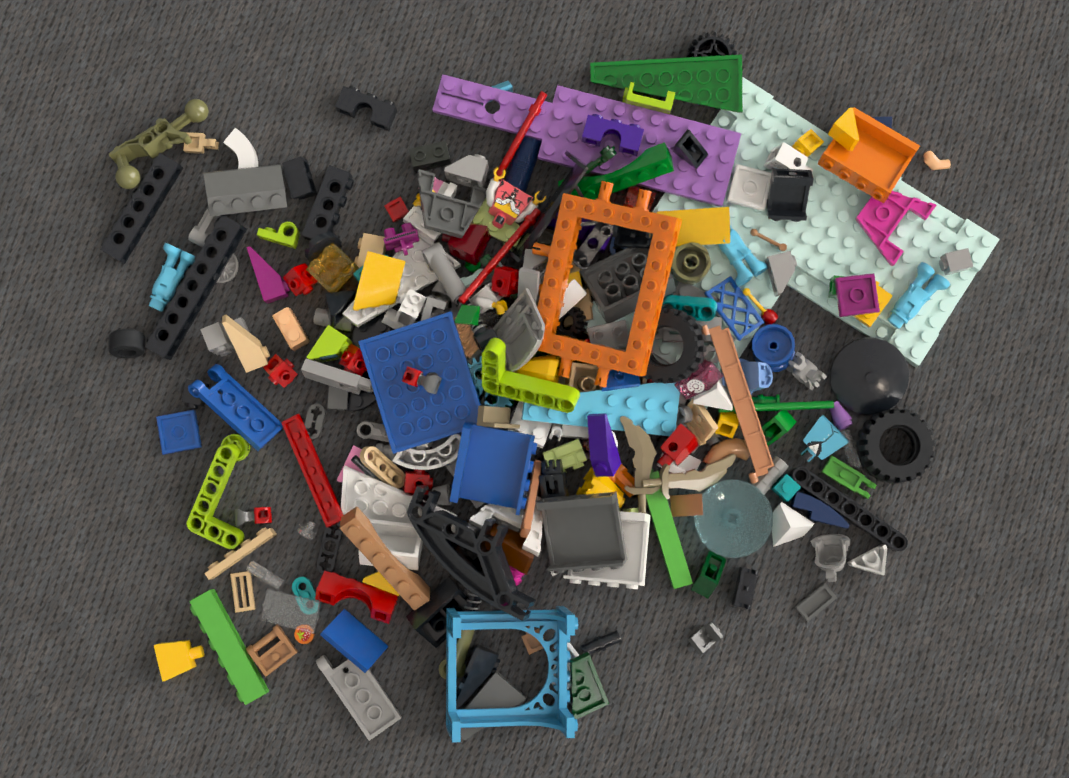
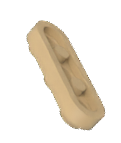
M366 446L361 450L360 460L362 464L381 481L397 489L404 486V472L374 446Z

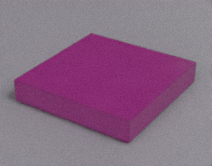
M874 273L834 279L839 317L880 312Z

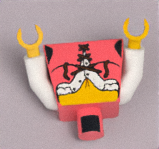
M498 167L493 170L494 178L491 179L486 190V200L489 206V214L495 216L492 224L497 228H502L504 223L512 225L514 221L518 223L524 221L525 216L530 215L535 208H538L539 202L545 201L546 196L543 200H538L537 194L540 192L538 191L535 194L534 201H531L533 197L502 179L506 174L505 170H503L501 176H497L496 171Z

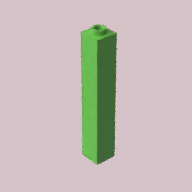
M651 469L650 479L660 478L659 472H653V469ZM660 489L653 494H646V504L672 588L676 589L693 584L667 498Z

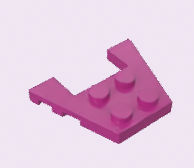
M892 191L885 203L871 196L855 219L887 262L894 266L904 251L888 240L889 236L908 210L926 220L936 207V204L920 201L921 199L907 197Z

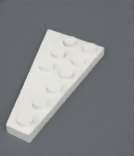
M418 233L419 242L413 243L414 248L407 249V256H404L403 251H400L392 257L405 261L395 304L353 311L354 300L342 313L343 316L359 327L397 305L403 292L407 294L409 289L419 292L437 281V276L432 268L428 266L421 252L435 243H432ZM446 253L454 270L461 267L458 261Z
M344 466L341 497L343 515L357 506L371 520L411 523L407 510L413 495L404 493L402 490ZM436 506V507H435V510H434V512H435V511H439V510H444V511H446V512H449V511H447V510H445V509H442V508H440V507H438V506ZM419 507L418 514L422 516V509ZM452 524L451 530L456 533V526Z

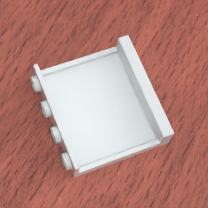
M620 511L627 561L621 568L610 569V567H603V569L598 571H592L589 568L581 572L568 570V576L564 575L563 578L570 579V583L581 584L583 580L588 581V585L600 586V582H606L608 587L618 588L619 584H626V588L638 589V585L644 586L650 515Z

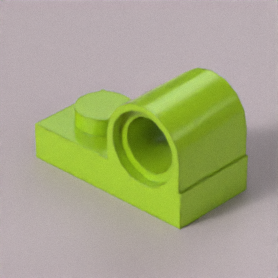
M284 222L279 227L278 233H276L275 229L265 227V229H258L257 236L260 239L296 249L300 232L294 223ZM288 229H294V233L291 236L285 235Z

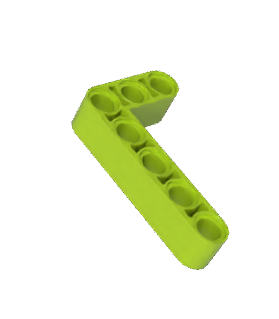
M491 338L482 352V388L487 393L565 413H570L574 410L580 398V392L576 388L505 370V343L499 338Z
M234 443L222 445L216 451L187 520V527L191 532L227 549H234L245 538L242 530L213 517L239 456V448ZM226 448L231 451V457L226 456ZM218 466L223 468V475L218 472ZM211 483L216 486V492L211 490ZM203 501L209 504L208 509L204 508ZM196 518L201 521V526L196 524ZM213 526L218 528V535L213 532ZM230 534L236 537V543L231 541Z

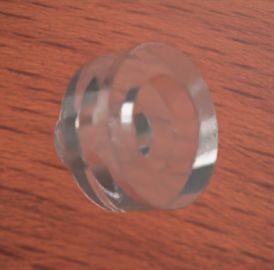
M310 520L306 526L300 524L296 530L299 534L312 541L317 534L312 531L316 524Z

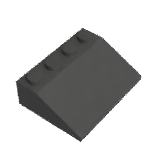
M626 248L589 266L585 270L579 271L606 324L635 312L648 258V248ZM671 273L669 274L664 297L676 292L674 278Z

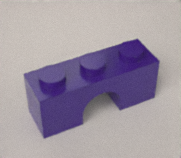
M592 114L587 116L582 142L600 147L602 139L606 135L612 134L620 140L619 152L637 156L644 129L637 124L627 125L618 119L607 120L603 119L601 115Z

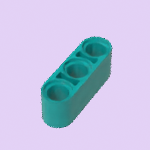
M679 295L665 296L662 308H666L665 304H670L673 309L687 312V315L693 316L696 321L712 320L718 307L716 301L711 298ZM688 305L693 310H686L684 306ZM709 307L712 311L706 312L703 308Z

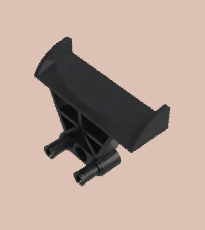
M567 150L564 154L575 165L541 211V214L536 218L535 224L529 228L515 249L511 248L508 251V254L520 264L524 260L525 249H540L533 247V245L552 219L557 220V212L560 209L563 193L571 194L575 188L578 195L584 197L577 184L589 168L583 161ZM588 219L581 220L580 226L591 225V227L578 243L577 250L575 249L573 262L577 267L584 270L588 268L587 266L590 265V262L602 245L611 236L610 234H613V225ZM590 238L597 239V243L594 246L587 245ZM502 241L500 245L503 247L505 242Z

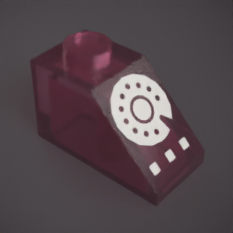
M704 359L703 363L698 365L699 369L692 373L691 377L674 384L685 399L710 390L723 377L713 362Z

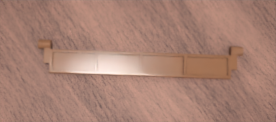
M707 325L701 326V332L705 336L709 334L711 336L755 472L748 474L751 484L759 482L757 477L768 474L767 468L774 466L729 327L721 330L720 325L708 329Z

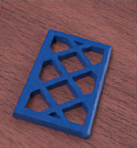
M731 276L704 293L707 298L713 300L714 298L711 294L713 292L720 293V301L716 302L718 306L717 312L738 341L765 323ZM729 282L734 288V292L726 291L725 284ZM724 294L734 297L733 306L723 304ZM737 298L742 299L746 309L736 307ZM722 308L732 310L731 319L727 318ZM736 311L745 313V322L735 320ZM749 314H752L758 323L755 325L748 323ZM734 324L744 326L742 334L737 332Z

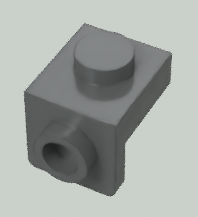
M709 622L699 628L688 641L698 654L701 655L715 642L721 640L723 635L716 625Z

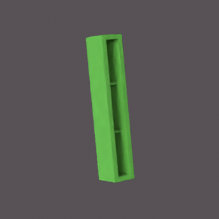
M211 589L189 601L191 612L201 622L199 626L204 634L207 633L210 639L208 642L213 651L216 650L219 656V664L227 670V678L230 684L235 685L239 701L247 705L268 693L267 685L253 659L246 651V647L215 589Z

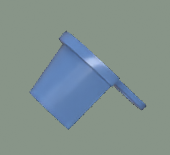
M739 358L750 394L768 388L771 385L773 374L768 364L749 362ZM722 373V385L727 387Z

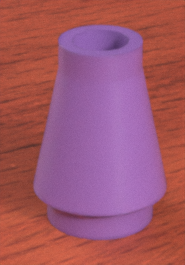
M839 401L834 402V408H830L834 426L839 431H842L853 425L852 418L840 405Z

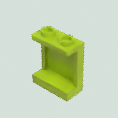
M632 82L629 88L625 87L623 103L670 115L675 92L668 91L666 100L661 101L633 94L634 83Z

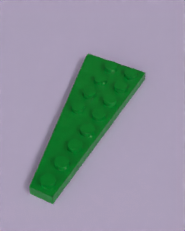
M742 55L590 63L592 83L625 89V87L629 88L632 82L634 83L633 91L666 98L668 91L675 92L674 100L743 113Z

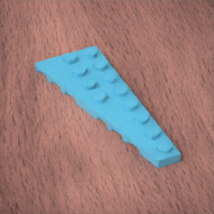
M681 381L666 384L654 382L640 384L639 387L601 391L600 389L580 392V398L574 410L570 413L523 402L521 419L588 427V414L606 413L611 430L624 431L620 417L626 416L633 421L634 425H639L647 434L670 436L676 429Z

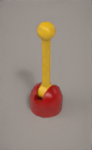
M749 288L743 289V294L748 296L762 311L761 318L765 324H773L778 318L777 313L771 309H764L752 296Z

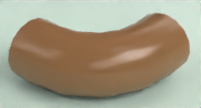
M739 438L724 439L712 446L703 462L710 464L730 454H734L737 458L746 461L750 454L745 440Z

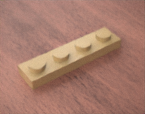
M266 527L256 533V538L253 540L249 538L241 543L239 550L236 552L232 550L224 555L225 559L220 563L216 561L208 567L209 571L205 573L209 580L214 579L277 535L274 529H267Z

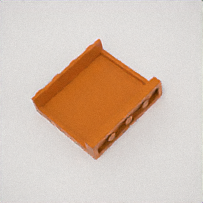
M853 107L859 136L857 145L853 151H848L833 139L817 164L837 175L840 179L852 184L857 189L869 194L874 199L885 203L920 145Z

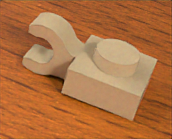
M187 133L192 142L188 145L184 143L183 151L185 153L204 154L205 148L219 150V142H216V139H205L206 135L204 133Z

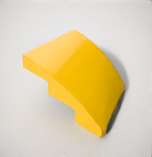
M368 251L353 311L395 304L405 261Z

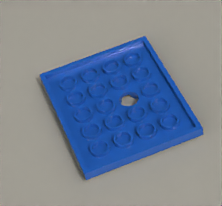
M451 311L358 341L393 454L461 433L465 422L477 424L478 406H481ZM409 366L423 371L424 376H427L430 372H435L439 377H442L437 394L427 392L420 384L418 387H414L403 382L402 378L406 367Z

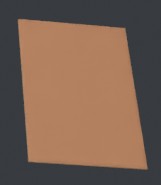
M702 494L670 496L672 517L703 515Z

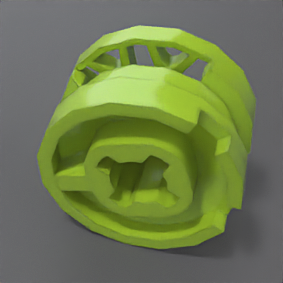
M231 434L223 439L221 446L227 443H234L238 446L240 452L237 461L244 460L248 456L250 444L241 435ZM226 448V456L231 457V451Z

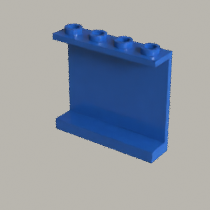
M465 422L462 428L449 502L457 503L459 498L514 508L516 509L515 515L519 516L521 509L525 510L527 498L523 496L524 491L529 490L530 480L527 479V475L532 473L534 461H530L531 455L536 454L538 444L534 442L535 436Z

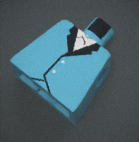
M822 415L803 439L808 447L801 455L808 462L816 455L823 460L850 441Z

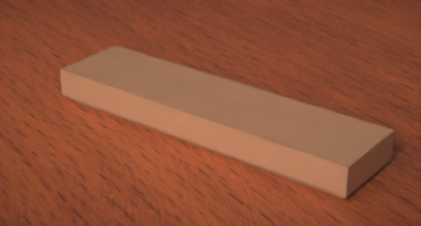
M539 460L534 461L533 470L529 478L530 485L526 495L527 501L519 534L520 537L527 538L532 525L539 475L542 467Z

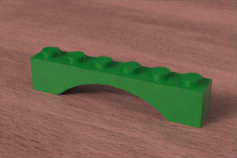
M664 142L646 149L633 162L612 173L594 177L583 176L577 186L584 198L595 200L599 195L601 181L613 183L614 186L611 193L673 172L672 155ZM563 180L558 181L559 186L561 185ZM574 188L570 195L579 196Z

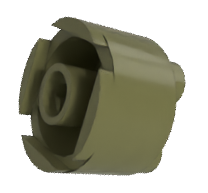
M695 242L679 246L675 250L670 270L673 277L678 282L695 285L703 280L711 266L707 249ZM690 260L693 261V266L691 267L687 266V262Z

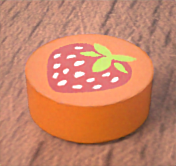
M302 624L296 628L294 636L299 643L307 644L313 640L315 631L311 625Z

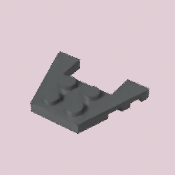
M419 169L417 181L424 228L462 238L483 204L487 189L473 185L469 202L432 192L435 174Z

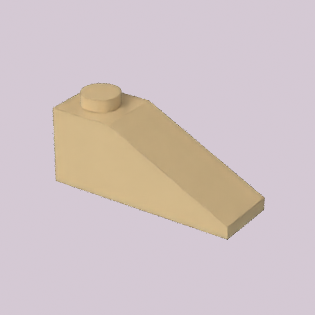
M222 316V324L246 373L267 365L268 357H270L267 347L262 346L260 340L229 316Z

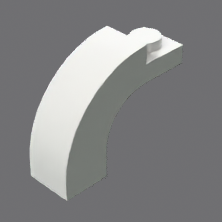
M235 128L223 143L237 155L239 161L238 169L258 167V158L254 147L245 135Z

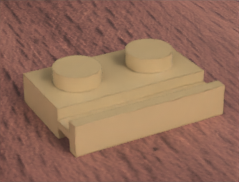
M692 399L687 406L691 408L693 418L691 422L685 424L690 432L696 436L698 444L704 445L719 427L703 405L693 404Z

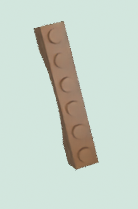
M357 506L341 517V531L413 610H416L430 600V587L418 574L407 569L394 557L378 536L370 520Z

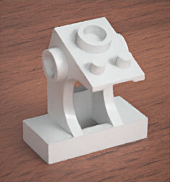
M409 289L407 294L403 292L398 302L401 304L399 310L388 309L382 323L394 329L417 323L415 320L418 314H423L424 302L427 297Z

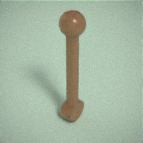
M751 229L750 234L752 236H758L761 239L779 247L780 251H785L787 249L786 244H779L778 242L758 233L756 229Z

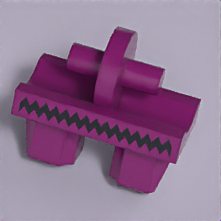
M411 222L403 224L401 226L403 233L397 235L394 228L385 229V238L383 240L386 251L392 249L395 250V253L403 251L404 256H407V249L414 248L413 243L419 242L417 229H414Z

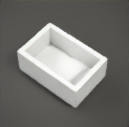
M369 519L378 536L394 557L407 569L418 570L423 541L411 523ZM359 550L360 565L373 566Z

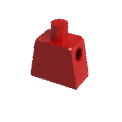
M680 423L661 446L663 455L657 463L661 467L665 463L670 465L672 462L679 466L699 446L696 436Z

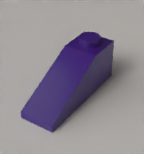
M588 414L590 461L595 476H614L621 465V460L607 414Z

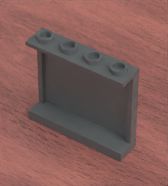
M617 491L541 498L536 503L537 511L542 512L550 560L547 572L554 571L557 574L563 573L566 570L581 572L589 568L592 571H598L603 569V567L619 569L626 563L627 554Z

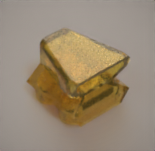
M332 242L324 248L317 259L311 261L306 270L328 292L332 293L342 291L346 282L359 267Z

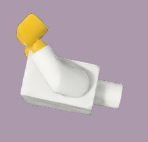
M492 282L483 287L469 300L470 303H473V306H480V316L489 309L493 310L496 308L498 315L504 314L508 310L506 302L501 300L503 296H499V292L491 290Z

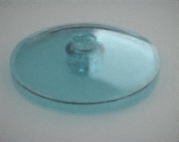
M724 480L710 486L702 494L703 515L694 516V524L700 540L712 552L728 558H740L754 553L767 541L772 530L773 513L768 499L757 487L741 480Z

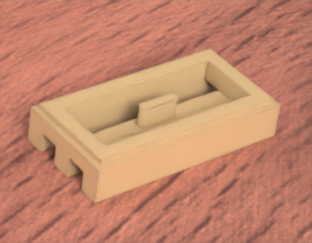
M251 571L230 574L235 613L255 610ZM244 576H246L250 603L249 607H247ZM236 577L240 579L243 608H240Z

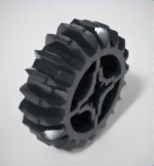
M707 32L705 38L699 35L698 40H693V45L689 46L688 50L690 52L687 53L686 57L710 56L712 51L713 56L737 55V51L733 50L734 44L728 45L730 42L729 38L723 40V34L720 37H716L717 34L714 32L713 36L710 37V34ZM710 45L709 50L698 52L702 47ZM717 47L721 48L724 53L719 52Z

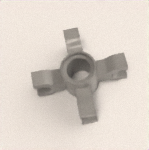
M797 352L795 354L797 358L794 356L793 361L790 360L788 362L789 366L786 370L792 372V375L799 382L805 384L808 389L813 390V386L818 388V382L821 381L820 378L825 380L827 376L824 372L819 371L803 354Z

